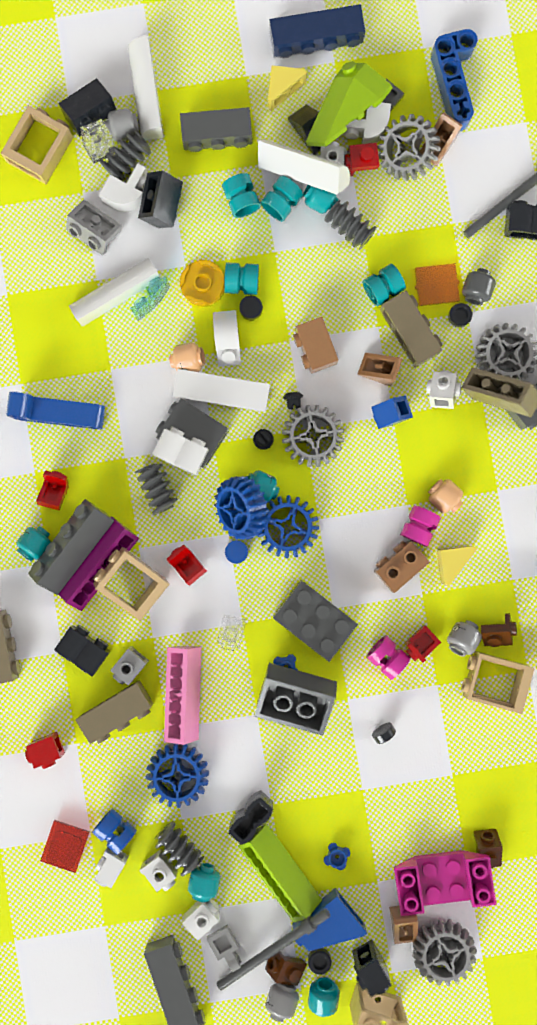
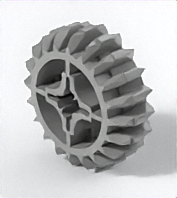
M410 114L407 120L404 115H401L400 123L394 119L392 120V128L385 127V131L388 132L387 135H380V139L384 141V144L377 145V148L383 151L378 156L379 159L384 160L381 166L387 168V174L392 175L394 173L395 179L399 180L402 176L404 181H408L410 176L413 180H417L418 172L421 176H425V167L430 170L433 169L430 161L438 160V157L433 154L434 152H439L441 148L434 145L440 141V137L434 136L437 129L435 127L430 128L432 123L429 120L424 122L423 116L419 115L416 119L413 114ZM407 130H417L415 133L412 132V134L408 137L400 136L401 133ZM425 137L426 147L422 155L419 148L423 142L422 138ZM394 142L398 145L395 159L392 153ZM402 142L406 143L407 145L409 144L410 146H412V147H413L412 150H413L416 154H413L412 152H409L408 150H406V149H405L406 146H405L404 144H402ZM411 158H415L418 161L412 166L400 167L403 162L406 163Z
M504 323L502 328L497 324L493 327V330L488 329L485 332L486 336H481L479 339L482 344L476 346V349L480 352L475 355V358L482 361L477 364V367L483 366L485 368L484 371L520 380V378L526 380L528 378L527 373L531 374L535 370L532 365L537 364V359L534 358V356H537V350H533L537 342H530L533 334L530 333L526 336L524 334L526 328L524 327L518 331L517 324H513L511 328L508 323ZM500 338H510L516 341V343L508 344L505 340H501ZM491 344H493V349L496 352V358L493 362L490 357ZM520 348L523 351L522 365L520 364L521 360L518 357V351L520 350ZM511 349H514V351L510 353L508 358H504L500 361V358L504 356L503 354H505L506 351L509 352ZM506 365L509 369L512 368L514 372L502 371L497 366Z
M306 405V413H303L302 409L298 408V417L293 413L290 414V418L294 422L285 421L284 423L290 430H282L283 435L289 436V438L282 439L283 444L290 443V446L285 448L286 453L293 450L294 453L290 458L294 460L297 455L301 457L298 461L299 465L303 463L304 459L308 460L307 467L309 468L312 465V461H315L316 467H320V459H323L326 465L329 464L327 456L329 455L335 459L337 455L333 452V449L339 452L342 450V447L336 443L344 442L343 437H338V434L344 433V429H336L341 424V420L332 421L336 416L334 412L329 417L326 416L328 412L327 407L323 409L322 413L318 412L319 405H315L314 412H311L310 405ZM313 418L324 421L330 430L319 429ZM306 419L307 431L294 436L296 426ZM311 426L312 431L320 435L319 438H316L315 446L312 439L306 437V435L310 434ZM327 437H332L330 447L320 454L319 442ZM296 443L309 444L313 455L301 451Z
M439 918L438 924L435 925L430 920L431 927L427 928L422 925L423 934L418 933V936H416L418 941H414L412 944L415 949L412 951V956L416 959L414 961L415 966L420 969L421 976H426L430 983L435 980L439 987L443 981H445L448 987L451 984L450 981L453 980L459 985V977L467 980L465 972H473L471 964L476 963L474 954L477 953L472 936H469V931L466 928L462 929L459 922L453 925V921L448 919L446 924H444L443 920ZM442 937H452L454 939L445 940ZM435 941L434 946L428 949L431 943ZM441 945L443 946L444 950L447 951L446 954L448 959H446L444 954H442ZM460 955L458 960L454 963L455 958Z

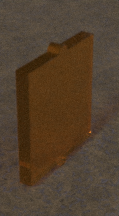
M455 263L415 268V289L418 293L419 306L460 301L458 290L460 281L457 280Z

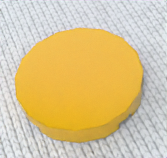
M196 260V262L187 265L181 273L180 287L182 294L187 301L195 306L206 307L213 305L220 300L225 292L224 273L212 261Z

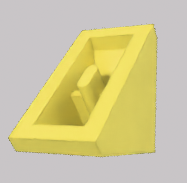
M271 66L268 93V109L270 111L274 110L306 84L307 72L305 69Z
M474 546L436 550L440 581L443 585L449 586L477 548Z

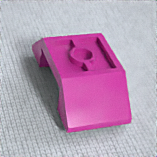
M464 850L417 855L394 866L401 916L424 914V906L460 901L470 900L473 908L497 905L489 855Z

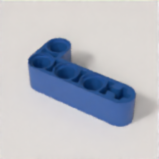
M463 29L439 36L431 53V62L445 112L463 125L460 132L468 127L474 114L461 66L462 61H466L472 56L478 41L476 33L471 29ZM461 43H465L469 47H464ZM439 49H444L447 53H442ZM445 71H451L453 75H448ZM451 92L457 93L459 97L452 96Z
M9 392L6 416L20 421L102 430L105 406L33 397L30 394L21 392Z

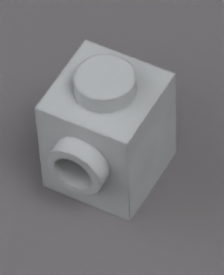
M131 646L110 671L114 673L113 678L120 684L126 683L129 685L149 660Z

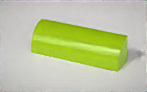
M268 824L259 827L252 839L247 843L238 845L293 922L302 921L311 915L322 899Z

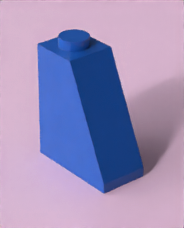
M334 888L322 898L320 904L310 915L313 917L326 908L330 912V918L319 924L317 929L311 934H304L295 942L300 947L303 945L307 951H312L364 937L367 934V930L362 919L340 892ZM301 921L292 923L293 930L301 925Z

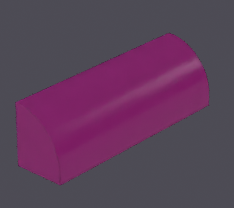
M112 516L111 518L114 520L112 525L58 594L65 603L80 611L85 608L97 593L93 584L95 582L93 580L94 576L101 568L105 569L110 563L108 559L115 550L119 551L122 546L130 551L140 539Z

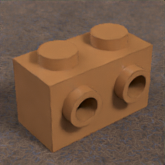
M323 317L296 326V333L293 334V338L297 348H302L304 355L301 356V360L305 369L309 368L311 374L337 365L339 360Z
M401 541L393 548L395 553L389 558L384 556L375 564L377 568L374 572L393 593H396L430 563L412 541H407L406 543Z

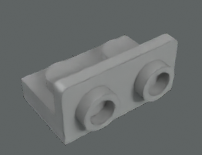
M83 200L67 215L66 231L72 237L79 239L88 245L91 250L101 255L106 253L107 245L121 231V224L86 200Z

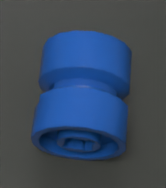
M112 808L97 824L92 833L100 841L106 840V846L117 855L128 844L137 830L129 822L123 823L122 816ZM116 830L119 834L114 835L113 832Z

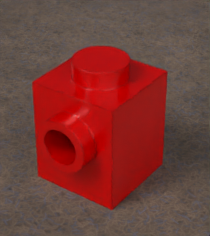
M57 731L34 740L25 747L26 759L28 763H32L34 769L42 766V769L51 767L56 764L55 760L65 754Z

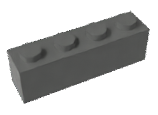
M84 499L75 509L68 522L61 527L55 539L48 544L38 561L32 565L28 574L37 585L58 595L114 520L105 511Z
M173 935L146 944L144 956L168 1025H205L204 1012L202 1009L199 1010L196 1003L198 1002L197 991L195 987H191L189 982V968L187 964L183 965L181 959L183 953L180 943L175 941Z

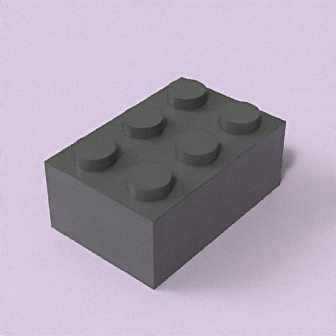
M302 580L299 581L273 615L274 620L328 662L331 661L358 625L353 619Z
M269 663L257 700L254 717L323 736L336 699L337 681Z

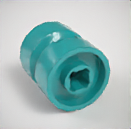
M237 174L223 182L222 188L226 198L230 200L229 206L234 218L246 217L260 209L261 204L256 192L253 191L254 186L249 174Z
M280 176L272 186L274 191L267 192L260 204L269 215L278 221L284 222L292 211L291 206H296L303 197V192L291 179Z
M226 262L225 293L238 294L242 290L244 294L257 295L259 264L246 263L244 267H241L239 263Z
M391 263L380 269L378 276L372 274L362 281L366 294L377 307L388 301L389 295L396 296L406 289L402 275Z

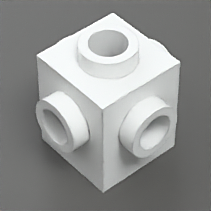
M447 370L433 371L432 380H428L426 393L429 394L430 407L454 409L456 396L460 397L461 383L457 381V373Z

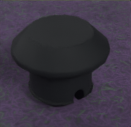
M290 392L283 396V399L287 400V408L289 410H293V405H295L296 409L301 407L300 398H303V394L300 392Z
M266 429L258 430L253 437L255 446L262 450L270 448L274 441L272 433Z

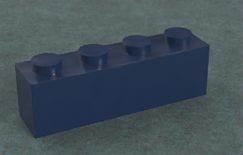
M361 4L269 19L273 57L288 58L294 54L302 53L308 55L318 50L332 51L337 47H356L362 44L365 37V25Z

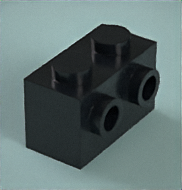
M97 78L58 103L65 119L79 137L108 119L110 111L117 110L112 96Z
M163 170L147 173L138 218L157 228L174 227L183 182Z
M370 940L352 950L355 963L354 969L357 974L356 980L361 990L364 991L366 989L370 997L385 993L392 984L386 963L374 941Z

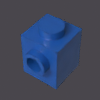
M406 395L391 398L371 407L378 429L393 426L413 418Z

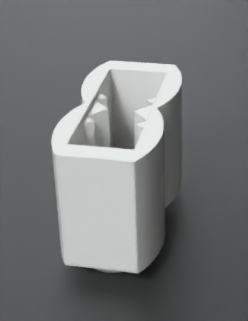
M171 427L170 431L164 428L152 455L197 476L209 451L205 448L206 443L195 437L192 438V441L183 437L184 432Z

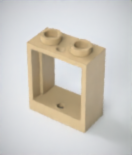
M28 105L1 151V155L10 165L47 184L71 143L73 136L69 125L63 120H54L43 109L38 107L34 109ZM35 120L59 133L41 165L17 152Z
M122 546L119 551L115 550L108 559L110 563L105 569L101 568L96 573L93 584L97 591L141 621L170 584L165 577ZM125 560L153 579V582L134 606L105 586Z
M475 651L474 655H471L468 660L467 668L470 669L468 677L464 678L461 691L463 696L468 700L523 714L535 668ZM482 660L517 669L509 702L473 692Z
M356 983L349 1005L353 1025H409L400 996L385 992L381 995L370 997L367 990L362 991L359 984ZM380 997V1000L376 1001L375 998Z

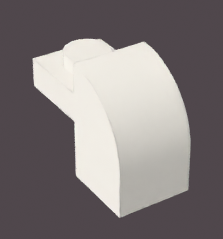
M381 103L376 108L370 106L366 109L365 119L350 122L346 125L347 131L341 136H345L348 139L362 138V144L378 143L381 140L380 135H385V127H387L390 118L391 104Z
M137 163L127 183L109 175L99 193L102 202L120 212H131L140 208L143 196L141 190L144 191L147 177L146 167Z
M236 310L213 312L218 367L241 365Z

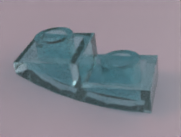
M166 276L151 280L148 284L149 286L146 287L149 297L137 299L133 303L134 306L130 307L138 321L149 314L166 295L170 287Z

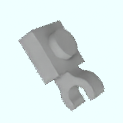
M228 924L207 936L206 940L218 961L225 958L232 972L241 968L240 963L242 961L235 952L239 949V944Z

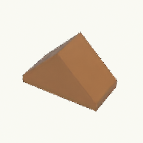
M444 112L434 126L437 129L434 136L440 137V141L434 145L441 148L439 152H434L433 154L438 157V160L430 161L435 166L439 165L457 139L463 126ZM426 141L420 149L422 155L425 151Z
M365 353L358 375L391 387L396 380L403 359L394 356Z
M399 906L389 907L394 944L418 941L416 938L418 936L417 915L401 916Z

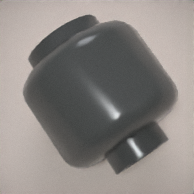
M479 268L477 271L469 272L466 276L462 294L467 302L474 305H482L491 299L496 281L491 276L489 270Z

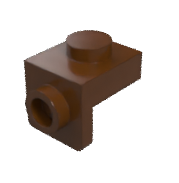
M510 613L505 614V624L481 625V636L484 646L499 647L513 645V636H517L516 622H512Z
M497 830L474 831V839L477 845L476 853L489 855L491 868L501 867L503 846Z
M279 951L268 959L265 970L275 983L298 986L307 964L301 958L284 956Z

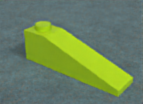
M353 61L345 63L333 79L306 140L307 146L327 147L347 131L346 125L354 120H361L365 116L364 111L370 106L376 108L393 89L392 85L366 63H355Z

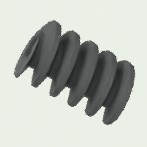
M134 128L135 136L126 134L128 143L123 140L119 141L122 147L121 150L115 146L113 147L115 156L107 153L108 162L102 159L99 160L110 175L121 181L125 179L123 172L130 174L132 172L130 166L136 167V159L143 162L145 160L143 153L147 155L152 153L146 140Z
M339 200L329 210L324 221L326 223L333 221L331 227L333 229L340 227L338 234L343 235L346 233L345 240L350 241L353 239L352 246L357 247L360 245V250L371 239L377 227L374 226L368 229L370 221L367 220L361 223L363 214L361 213L355 217L356 208L354 207L348 211L349 202L346 201L341 205V200Z
M162 463L151 464L134 472L142 473L137 478L138 482H145L141 486V490H149L144 497L146 499H153L148 506L157 507L152 512V515H157L173 508V504L178 500L177 497L170 498L174 489H166L171 483L170 480H162L167 473L158 471L163 466Z
M172 821L155 837V839H158L155 848L164 846L163 856L170 852L171 855L168 862L177 860L174 868L177 870L183 867L184 869L181 873L183 877L192 872L201 863L204 856L200 857L201 851L199 849L193 850L195 847L193 842L187 843V835L180 837L182 833L180 828L173 830L176 823Z

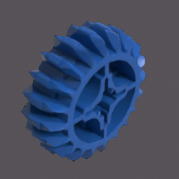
M235 476L222 482L221 486L217 488L218 494L214 496L217 501L214 506L217 508L216 515L220 518L219 523L223 524V531H228L229 536H234L235 539L248 540L258 536L266 528V522L269 521L266 515L270 511L266 508V504L269 501L264 499L265 492H261L260 485L255 484L254 479H248L247 476Z
M287 495L286 503H283L281 496L277 497L278 505H275L272 500L269 501L272 507L267 513L269 521L266 522L264 532L260 533L258 537L265 535L266 540L262 541L261 544L263 546L268 542L271 544L267 550L268 552H271L274 547L277 548V557L280 556L281 550L285 551V558H289V551H293L294 557H298L297 549L300 548L302 553H306L307 551L303 545L307 544L309 547H312L313 543L308 541L309 538L317 539L318 536L311 532L312 530H319V526H312V522L317 521L318 517L310 518L309 514L313 513L314 509L311 508L308 511L304 509L308 505L307 501L300 506L298 505L299 497H296L294 503H290L291 496ZM281 508H291L287 518L284 520L271 517L274 512ZM297 510L304 516L307 530L296 525L295 516ZM292 515L291 526L298 529L299 532L295 530L291 532L289 530V534H286L283 539L284 528L276 524V522L282 524L284 521L286 523V520H289ZM268 524L280 529L281 536L278 544L271 538ZM298 534L304 536L298 544L285 546L289 535Z
M174 743L173 750L169 744L165 745V752L158 749L156 752L158 757L152 756L150 761L153 764H148L146 768L151 772L146 775V780L151 781L147 785L148 789L155 788L152 796L161 795L160 803H163L165 799L169 800L167 803L168 807H171L172 803L176 802L177 808H180L182 801L189 806L191 799L194 801L199 799L197 793L204 794L205 789L203 786H207L209 782L204 778L209 776V770H204L208 765L207 761L199 762L203 758V754L199 753L195 756V747L191 748L190 752L187 751L188 744L183 745L182 749H179V744ZM173 758L172 768L159 772L161 764ZM181 758L190 762L195 770L186 768L182 764ZM176 767L177 771L183 774L179 783L178 779L175 776L173 777ZM191 778H197L195 784L190 789L182 792L184 782L191 781ZM161 780L163 782L170 783L173 786L174 791H171L168 788H166L161 782Z

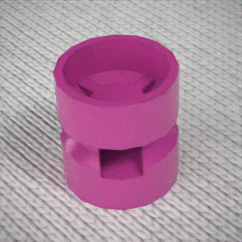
M413 505L408 516L410 522L405 523L400 535L419 545L428 547L433 537L431 530L437 528L441 517L425 508Z
M387 635L378 640L366 655V658L373 665L381 666V672L390 680L397 677L411 659L401 648L396 649V644Z

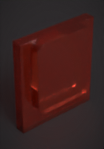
M54 820L40 861L76 873L90 831Z

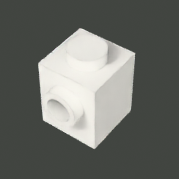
M212 899L209 902L197 901L184 913L182 924L197 941L219 921V906Z

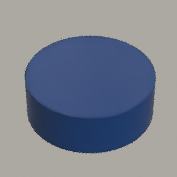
M232 541L225 548V556L231 563H242L248 556V548L241 541Z

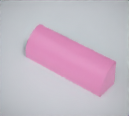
M167 647L164 742L185 745L199 740L202 647Z

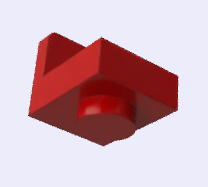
M377 143L349 145L347 154H344V166L348 167L350 176H354L355 171L379 168Z
M45 470L43 474L44 482L36 500L37 505L60 511L69 488L67 476L58 471L50 472Z
M185 545L173 550L166 559L189 586L207 572L194 553Z
M423 625L404 643L408 647L405 652L414 661L419 659L424 663L426 661L425 658L442 642L426 625Z

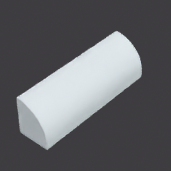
M148 35L134 39L128 45V54L140 135L147 141L164 138L152 52Z
M266 139L258 141L259 168L337 195L350 184V172L347 166Z
M147 258L72 303L69 307L76 320L83 327L161 279L154 265Z
M177 369L173 397L266 412L270 384Z

